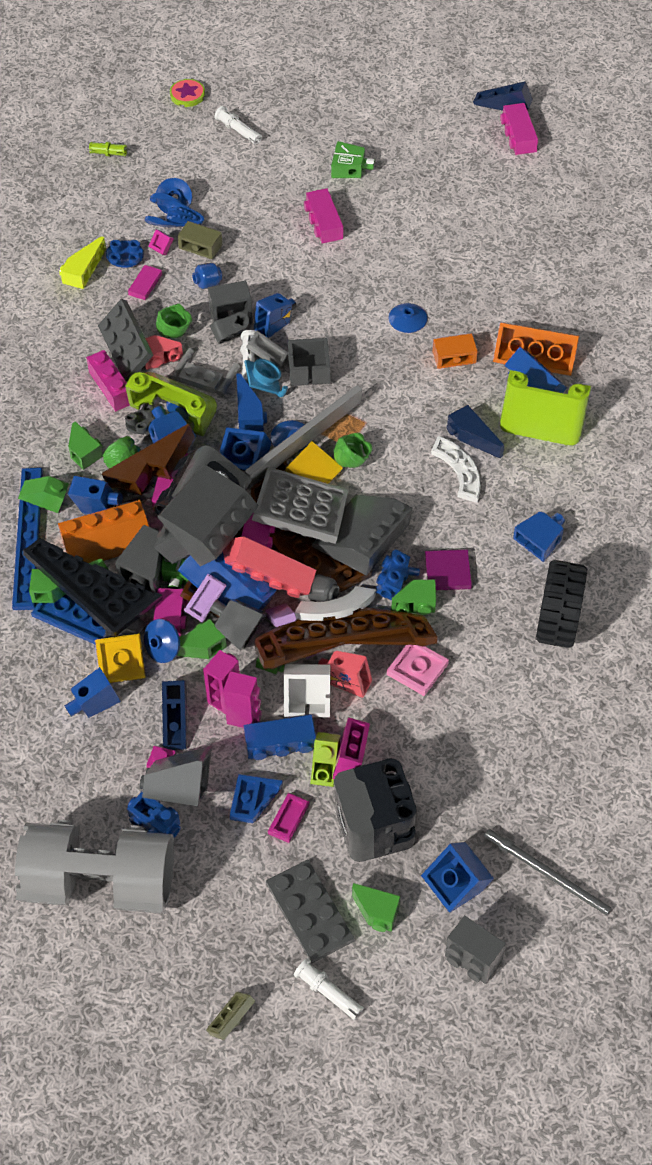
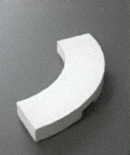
M438 436L431 455L447 462L457 474L459 480L458 497L477 503L480 495L481 480L476 464L470 455H467L460 449V446Z
M355 586L347 595L335 600L324 602L301 601L295 611V617L298 620L323 621V617L335 616L338 619L352 615L353 611L359 608L364 609L374 600L376 589Z

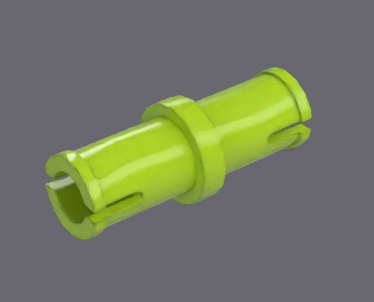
M90 142L89 153L105 154V156L109 157L110 155L126 156L127 145L111 144V142Z

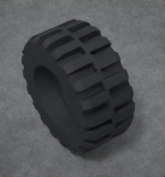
M560 560L550 561L536 633V640L539 643L564 648L574 646L588 568L585 565Z

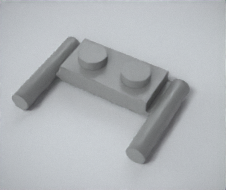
M187 348L170 375V379L216 393L223 397L241 368L240 365L234 363L227 376L223 378L221 373L188 363L194 350Z

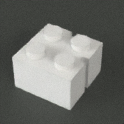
M285 664L284 717L305 716V704H310L309 715H312V717H330V665Z

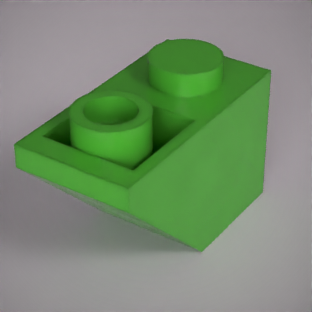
M76 421L73 422L68 445L70 457L84 470L103 457V447L101 442L97 438L94 439L84 426L81 427Z
M32 569L29 588L32 603H55L66 595L39 569Z
M412 580L392 597L391 611L419 613L421 615L435 613V580Z
M209 619L204 623L198 624L186 635L184 634L179 637L180 649L177 656L210 659L219 650L222 651L227 648L226 637Z

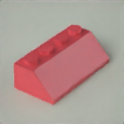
M244 536L233 538L223 550L225 563L232 566V570L239 573L246 572L251 575L252 579L266 581L270 587L286 590L289 596L295 598L309 595L316 573L315 569Z

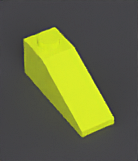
M104 237L97 238L68 257L59 271L62 284L84 289L106 251Z

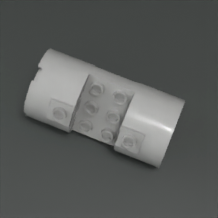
M58 820L57 824L27 822L24 825V830L27 831L25 836L20 835L15 863V876H18V880H20V885L16 886V900L20 902L69 906L76 878L113 881V908L125 911L166 913L174 867V838L172 834L144 831L142 826L130 825L129 829H122L116 854L108 850H98V854H93L88 849L80 848L78 827L72 825V821Z

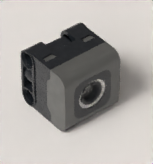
M205 445L180 458L172 472L173 481L171 485L161 492L153 510L159 515L203 464L247 490L251 480L216 449Z
M387 758L342 771L335 776V811L351 859L356 862H364L408 850L414 846L416 841L414 825L416 823L417 809L409 782L405 777L401 763L397 759ZM388 771H393V772H395L396 774H392V773L386 774V772H388Z

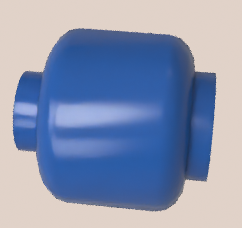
M212 262L199 264L192 274L193 282L201 289L217 286L222 280V271L219 266Z

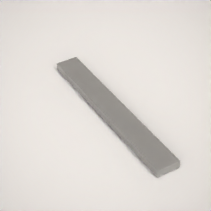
M358 385L353 387L245 470V474L251 480L248 488H252L265 478L268 467L274 469L279 467L361 403L362 388Z

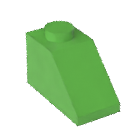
M51 476L25 480L18 499L58 513L69 483Z
M353 883L352 897L367 924L379 932H385L386 930L392 932L400 906V896Z

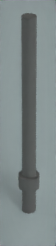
M488 829L484 837L498 845L499 849L504 853L512 854L607 916L610 912V906L515 846V842L508 837L503 838L491 829Z

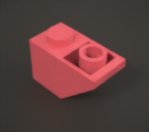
M157 335L145 338L153 353V357L145 364L146 370L157 368L162 364L175 362L182 358L183 351L180 342Z

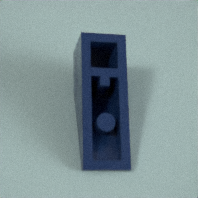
M526 81L477 92L473 103L477 106L503 111V106L525 103L528 110L533 98Z
M469 405L448 415L447 430L450 435H454L459 441L497 458L503 457L504 444Z
M185 680L162 681L163 748L186 749L187 681Z

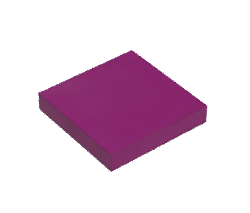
M468 550L425 551L427 580H435L436 590L471 589Z

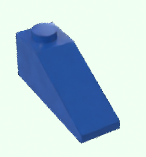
M237 373L239 429L264 431L263 424H267V411L263 412L262 402L241 373Z

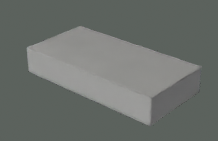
M259 331L254 333L246 348L260 358L276 364L279 369L288 356L287 351Z

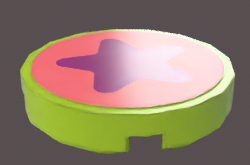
M194 79L179 80L170 88V98L178 106L180 104L184 105V107L196 106L205 97L203 84Z

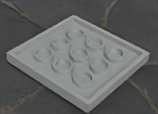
M268 467L257 501L259 506L254 511L252 520L260 524H267L281 530L292 531L303 536L336 544L348 489Z

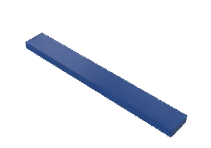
M22 468L20 491L25 480L43 477V468ZM19 500L12 609L34 610L35 603H32L29 588L32 569H37V567L23 555V550L39 539L41 507L23 500Z

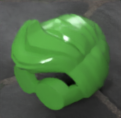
M177 303L170 307H165L158 312L156 329L164 338H178L185 334L192 322V317L181 304Z
M361 433L340 437L335 445L334 459L342 467L358 468L369 458L372 452V445L365 441Z
M125 436L108 446L103 454V460L105 465L111 468L141 451V449L135 445V441L131 437Z

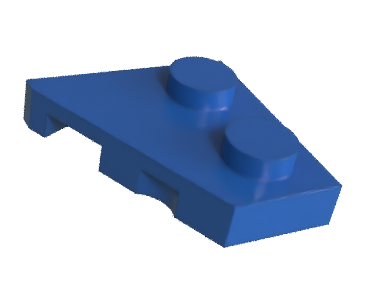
M238 774L230 811V820L254 823L282 789L283 781Z

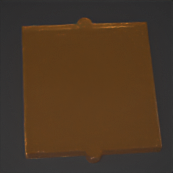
M346 414L321 434L337 442L340 437L359 433L365 423Z

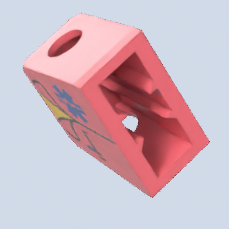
M335 651L330 660L321 658L318 662L321 665H330V685L359 697H364L372 682L366 656Z

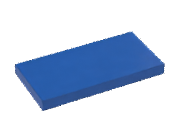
M64 595L55 603H38L31 612L32 617L95 645V640L103 639L106 630L68 595Z

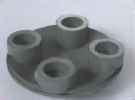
M144 405L141 410L127 414L125 416L127 430L134 434H149L148 427L151 421L155 419L151 412L154 409L153 405Z

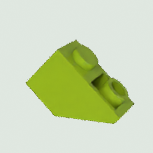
M317 733L314 742L310 784L334 786V779L332 778L341 735Z

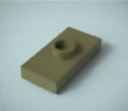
M237 991L207 1027L206 1031L212 1037L225 1040L234 1027L241 1023L242 1017L254 1004L255 1000L251 995Z

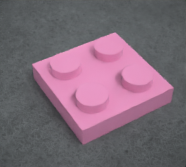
M406 645L387 669V675L425 696L448 666L449 660L427 647Z

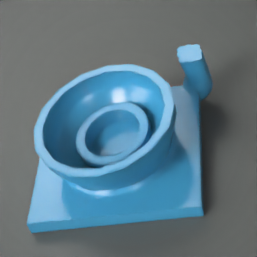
M257 359L255 362L244 361L250 387L276 394L279 397H283L286 394L288 386H283L282 390H280L278 380L281 377V371L276 364L266 359Z

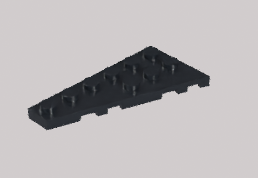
M41 538L23 550V555L113 637L120 634L162 600V594L157 592L154 594L138 583L137 585L130 583L123 576L95 563L91 565L83 561L82 557L77 555L74 557L63 552L62 548Z

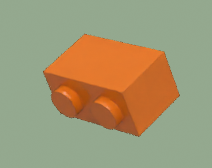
M472 333L433 339L432 352L437 369L476 363L477 348Z

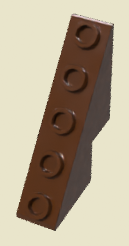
M186 424L104 471L102 476L105 482L113 489L142 495L153 476L171 480L172 472L178 461L185 456L195 439L190 424Z

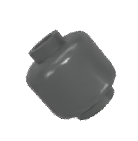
M321 574L315 575L308 595L310 601L324 602L337 599L339 586L336 580Z

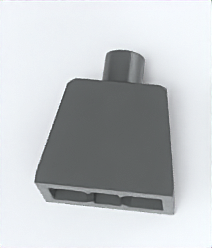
M217 599L210 608V611L219 616L214 626L239 650L245 649L267 615L266 612L237 599H231L227 605Z

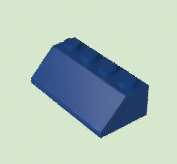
M223 551L217 559L201 567L190 555L178 569L197 588H199L208 573L226 584L225 589L218 598L225 605L231 599H237L262 610L277 591L270 587L266 581H257L252 579L251 575L246 572L239 573L232 570V566L225 563Z

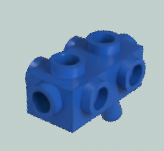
M396 549L391 552L390 556L386 555L382 562V572L376 581L378 584L376 593L392 600V597L400 592L403 581L409 575L419 576V568L408 567L410 556Z
M142 791L137 797H133L130 800L127 811L132 825L143 826L148 829L147 832L172 834L173 838L177 836L181 826H179V814L175 809L163 806L159 800L142 798ZM143 812H148L149 816L147 817Z

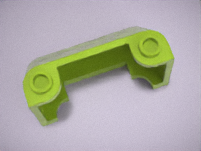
M510 370L501 413L500 428L510 434L564 445H576L580 441L591 386L574 384L569 388L568 394L529 387L527 386V375Z
M134 373L125 386L129 404L135 409L139 410L141 405L145 403L153 405L157 397L186 409L190 415L189 421L194 424V433L200 436H204L217 410L216 400L212 396L158 373Z

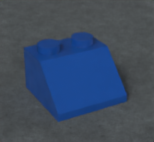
M226 427L219 453L240 470L245 471L269 453L272 442L265 432Z
M466 842L450 843L421 875L449 913L480 894L494 879Z

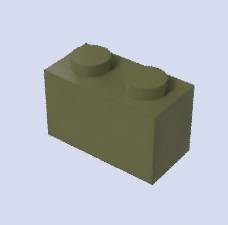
M187 221L178 234L179 249L213 260L223 245L222 232Z

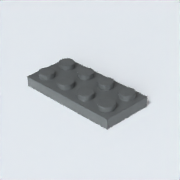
M120 299L100 322L98 327L122 377L128 382L129 378L134 373L139 372L153 357V353L127 300Z
M308 859L266 880L267 887L308 959L311 960V964L355 942L354 936Z

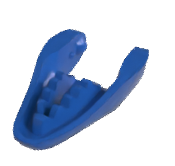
M165 193L152 194L150 201L167 208L166 219L163 220L154 216H146L144 219L150 225L168 228L184 227L187 221L201 225L204 221V217L200 213Z

